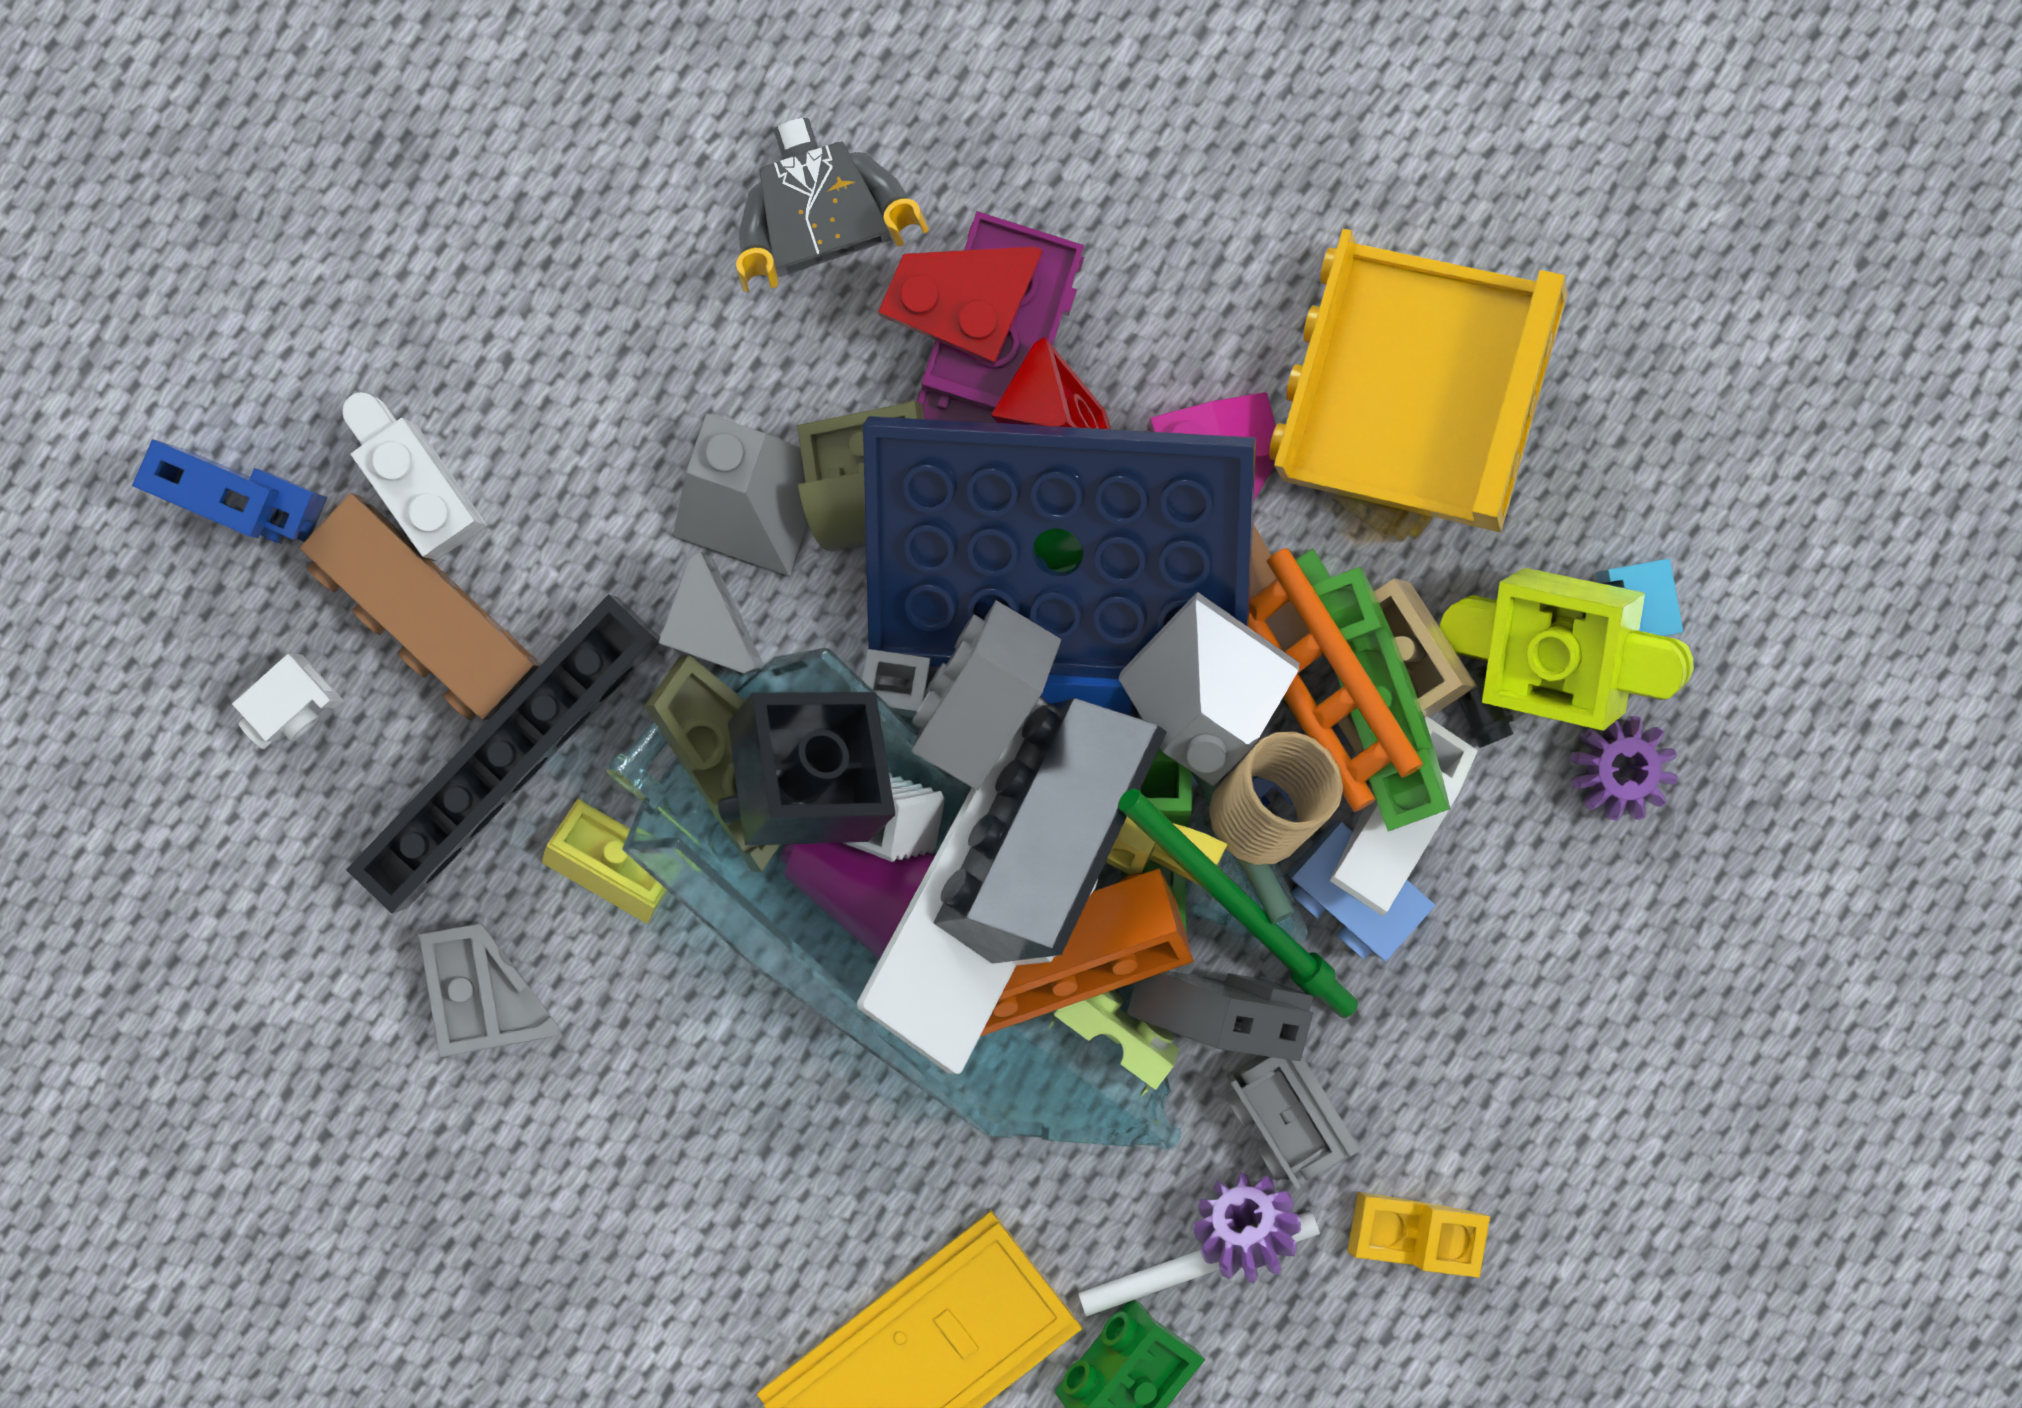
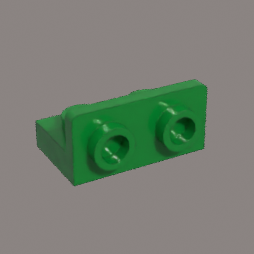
M1132 1300L1125 1303L1117 1313L1107 1320L1101 1334L1079 1361L1069 1367L1063 1381L1056 1388L1055 1394L1065 1408H1167L1203 1364L1205 1358L1194 1346L1156 1321L1141 1303Z

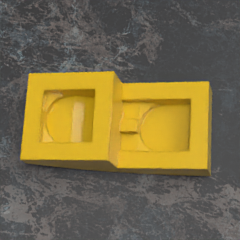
M1357 1191L1347 1252L1355 1258L1409 1264L1416 1266L1422 1271L1480 1278L1490 1216L1449 1206Z

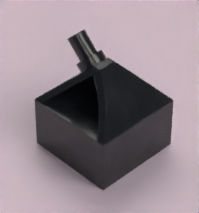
M876 692L751 693L728 721L738 794L719 799L718 811L721 819L726 824L738 820L742 821L745 846L869 842L896 815Z

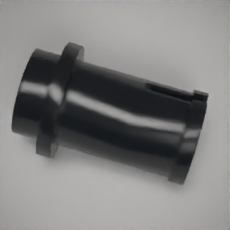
M1486 665L1469 671L1477 687L1458 698L1472 730L1467 733L1468 739L1475 737L1479 748L1514 734L1509 723L1515 720L1513 715L1506 717L1503 707L1482 703L1487 671Z

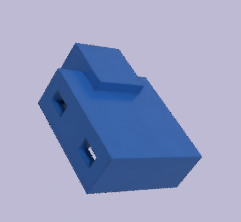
M155 439L151 440L132 484L135 488L249 537L259 538L261 535L263 538L282 544L284 537L305 542L313 533L328 498L272 473L254 468L251 476H247L194 452ZM181 468L184 472L179 483L176 484L174 481ZM228 490L249 498L243 512L223 504ZM275 508H277L273 521H275L279 510L284 511L278 526L269 522Z

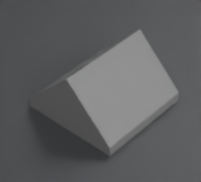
M702 552L689 557L659 643L744 674L756 675L766 670L714 559Z

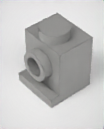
M868 649L860 692H876L883 740L899 741L905 737L917 738L921 728L911 722L925 698L924 693L929 685L930 658ZM880 675L914 680L912 689L879 684Z

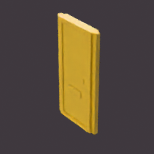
M990 1210L757 1392V1396L764 1403L765 1408H982L1082 1330V1325L1003 1223Z

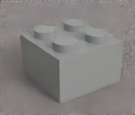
M997 600L984 620L973 614L954 646L956 650L947 665L942 663L924 693L925 698L912 719L911 723L921 729L911 752L978 791L1041 696L1062 639Z

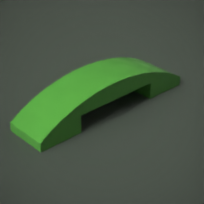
M1362 567L1354 568L1312 585L1424 763L1414 773L1401 778L1391 762L1369 778L1387 831H1392L1450 810L1441 769L1421 706L1392 631ZM1338 677L1340 686H1341V688H1342L1344 685L1342 684L1341 680H1340L1339 677ZM1356 708L1351 712V716L1365 750L1375 743L1377 738L1359 709Z

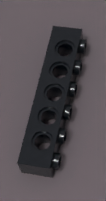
M608 594L358 856L346 871L391 914L407 909L660 644V636L619 597Z

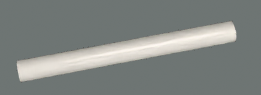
M1312 1211L1298 1215L1301 1222V1231L1291 1237L1295 1242H1299L1320 1234ZM1200 1250L1079 1292L1078 1294L1087 1317L1220 1270L1219 1262L1213 1264L1206 1263Z

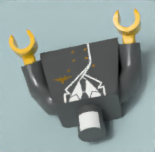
M799 118L774 128L783 160L762 167L760 169L761 183L755 185L748 193L739 229L741 254L736 261V268L743 292H749L748 282L757 275L768 276L770 287L773 289L778 287L779 283L777 272L782 277L891 241V237L898 247L905 244L900 232L904 227L911 224L919 225L924 234L929 231V228L919 205L914 200L908 198L897 178L866 153H849L843 142H836L818 148L810 120L808 118Z

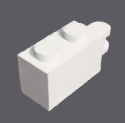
M367 393L353 394L345 401L343 405L344 420L362 444V446L350 454L422 557L437 561L487 526L416 424L404 418L396 420L383 401Z

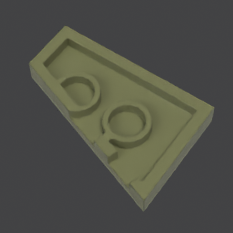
M680 656L644 707L752 872H762L780 845L745 846L742 821L738 820L726 824L721 819L718 811L719 799L738 794L728 721L745 700L692 656Z

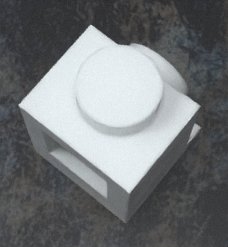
M288 653L234 701L232 705L243 716L238 722L243 732L257 746L265 749L273 741H281L285 736L290 742L295 741L319 720L320 717L314 712L318 706L321 709H335L344 700L302 654Z

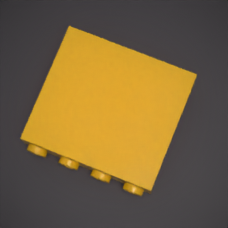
M1342 229L1337 248L1329 247L1324 256L1320 282L1326 285L1320 307L1312 305L1308 312L1303 340L1309 343L1303 365L1295 364L1290 373L1286 399L1287 401H1292L1286 424L1278 423L1274 429L1270 443L1269 458L1275 460L1274 466L1283 482L1501 533L1568 296L1565 275L1539 270L1537 281L1356 244L1352 230Z

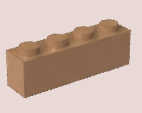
M350 493L299 547L312 560L306 567L307 570L330 591L335 593L341 587L358 603L352 609L357 618L376 634L381 635L386 629L403 645L397 652L401 659L424 678L432 672L449 688L443 694L445 700L468 720H471L476 714L482 720H489L541 665L532 654L434 562L422 557L414 544L362 496Z

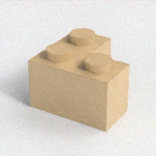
M1393 578L1374 591L1407 668L1424 718L1426 716L1431 717L1477 687L1411 582ZM1350 713L1340 720L1338 725L1355 752L1360 754L1364 749Z

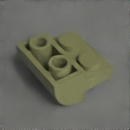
M912 401L797 425L806 482L798 484L800 499L813 536L823 549L834 552L866 545L863 424L867 417L925 419L921 403Z

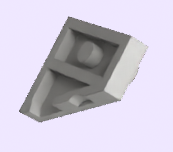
M482 922L419 933L439 1058L559 1036L557 1023Z

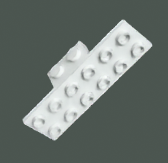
M1041 696L979 790L971 788L857 1001L859 1010L949 1074H959L962 1072L1016 965L1051 962L1056 957L1050 956L992 964L933 923L943 904L941 901L942 889L948 879L961 868L970 850L968 845L969 835L976 823L988 813L998 793L995 790L996 781L1002 770L1015 759L1025 739L1022 737V729L1025 722L1037 708L1049 705ZM1096 881V883H1095V885H1094V887H1093L1092 892L1094 891V889H1095V887H1096L1097 881Z

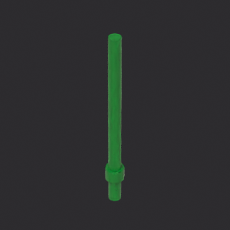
M1130 789L1121 796L1118 802L1119 809L1291 971V979L1300 989L1313 997H1319L1341 1018H1347L1356 1011L1358 1006L1357 999L1335 979L1336 972L1329 963L1318 953H1308L1278 923L1272 924L1267 913L1140 791Z

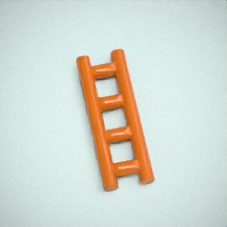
M1284 548L1267 559V564L1277 579L1251 599L1250 597L1249 628L1284 652L1265 620L1291 601L1309 629L1310 633L1285 651L1286 654L1298 661L1300 665L1299 671L1284 694L1283 699L1306 736L1314 738L1330 751L1340 768L1343 783L1342 794L1353 812H1357L1376 800L1365 782L1392 762L1401 778H1404L1420 769L1424 763L1290 550ZM1324 654L1344 686L1317 705L1298 673ZM1358 708L1376 736L1377 741L1351 760L1333 731L1332 726Z

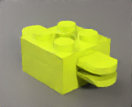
M1525 567L1500 581L1497 600L1476 595L1464 597L1446 610L1440 623V629L1456 654L1488 661L1482 703L1602 731L1626 713L1629 693L1657 700L1669 699L1688 683L1694 670L1693 656L1686 643L1675 638L1639 631L1645 598L1644 592Z

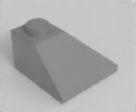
M706 413L685 473L673 536L790 576L808 526L798 489V484L806 483L800 447L766 433Z
M1197 592L1120 672L1119 681L1142 719L1157 724L1167 731L1160 746L1161 751L1214 786L1254 747L1299 671L1300 663Z

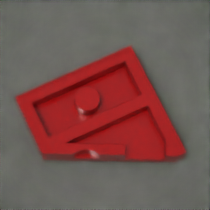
M1032 246L903 254L878 314L885 319L995 365L1041 260L1043 250Z

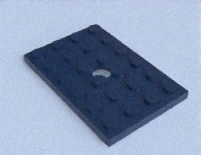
M868 416L864 422L868 649L930 658V666L940 667L942 663L947 665L956 650L954 646L973 614L984 620L997 600L1062 639L1051 667L1050 675L1119 679L1120 672L1197 592L1249 627L1256 437ZM1050 529L1066 530L1072 533L1081 543L1083 559L1071 570H1051L1044 559L1035 554L1034 543L1036 538L1044 531Z

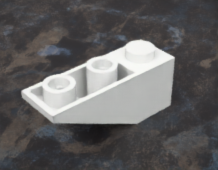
M1426 716L1425 721L1436 752L1451 807L1463 786L1478 750ZM1375 800L1363 809L1330 882L1381 916H1384L1449 810L1398 829L1387 831L1378 803Z

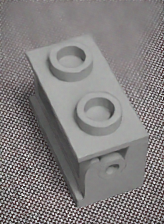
M1258 1055L1226 1075L1234 1090L1224 1096L1243 1127L1255 1122L1267 1142L1258 1147L1257 1150L1276 1181L1288 1175L1297 1190L1302 1187L1298 1178L1303 1176L1305 1180H1309L1348 1156L1351 1157L1360 1151V1148L1303 1056L1301 1061H1293Z

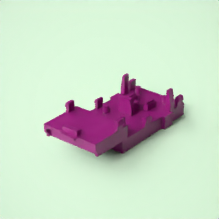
M976 211L964 250L1035 246L1043 250V255L995 365L935 340L921 383L922 388L916 401L923 405L925 419L997 423L991 414L1033 344L1046 337L1053 346L1062 316L1070 315L1077 289L1072 288L1076 272H1080L1085 258L1082 257L1083 244Z

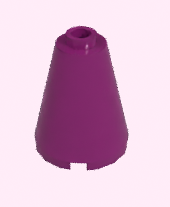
M844 843L785 844L780 860L787 864L785 878L880 960L936 853L926 852L924 855L918 854L917 857L911 855L909 859L903 857L902 860L895 859L894 862H891Z

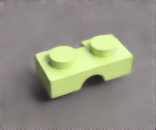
M1115 990L1056 1010L1049 1029L1054 1024L1056 1018H1058L1088 1041L1097 1035L1104 1034L1118 1045L1121 1043L1123 1059L1120 1064L1147 1083L1142 1089L1140 1097L1149 1091L1150 1086L1156 1090L1175 1065L1179 1047L1172 1043L1174 1037L1171 1032L1140 1019L1135 1020L1127 1015V1013L1120 1009L1123 999Z

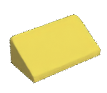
M580 799L576 800L546 845L542 858V864L646 924L651 920L685 861Z

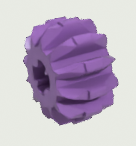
M1629 716L1622 729L1616 720L1602 731L1604 739L1592 730H1584L1581 738L1592 749V752L1590 754L1572 752L1570 755L1571 762L1587 765V773L1575 775L1571 778L1572 787L1586 788L1593 785L1594 788L1586 795L1583 804L1588 809L1594 810L1605 802V817L1607 819L1619 820L1625 807L1632 819L1640 820L1645 818L1646 807L1644 799L1658 807H1662L1667 802L1664 794L1656 788L1658 782L1674 785L1678 780L1676 774L1663 772L1661 763L1670 762L1677 757L1675 749L1664 748L1655 750V747L1663 738L1664 731L1659 727H1652L1642 735V719L1637 716ZM1616 756L1634 758L1635 764L1629 766V769H1636L1632 780L1614 779L1612 772L1619 771V768L1612 767V762Z
M1240 1172L1236 1180V1188L1229 1190L1226 1184L1216 1180L1214 1190L1218 1200L1199 1199L1198 1210L1204 1219L1194 1223L1193 1231L1196 1240L1204 1243L1200 1252L1206 1263L1213 1264L1219 1262L1221 1275L1228 1280L1240 1268H1243L1246 1280L1254 1284L1258 1277L1257 1268L1266 1266L1269 1272L1278 1275L1279 1271H1281V1266L1277 1255L1295 1257L1297 1245L1291 1236L1300 1233L1301 1222L1299 1216L1291 1212L1294 1203L1288 1192L1275 1193L1273 1180L1269 1179L1267 1175L1254 1187H1251L1248 1175ZM1253 1222L1258 1223L1257 1228L1251 1226ZM1238 1227L1243 1229L1242 1233H1237Z

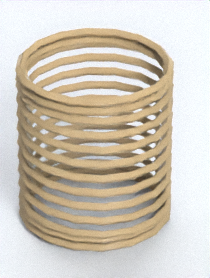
M1275 732L1261 739L1213 792L1209 807L1212 829L1218 840L1228 844L1226 849L1236 858L1255 865L1275 864L1291 856L1296 849L1329 820L1339 807L1343 792L1340 768L1330 751L1314 738L1298 732ZM1258 776L1270 780L1282 788L1296 807L1298 822H1291L1277 817L1268 810L1254 791L1252 777Z

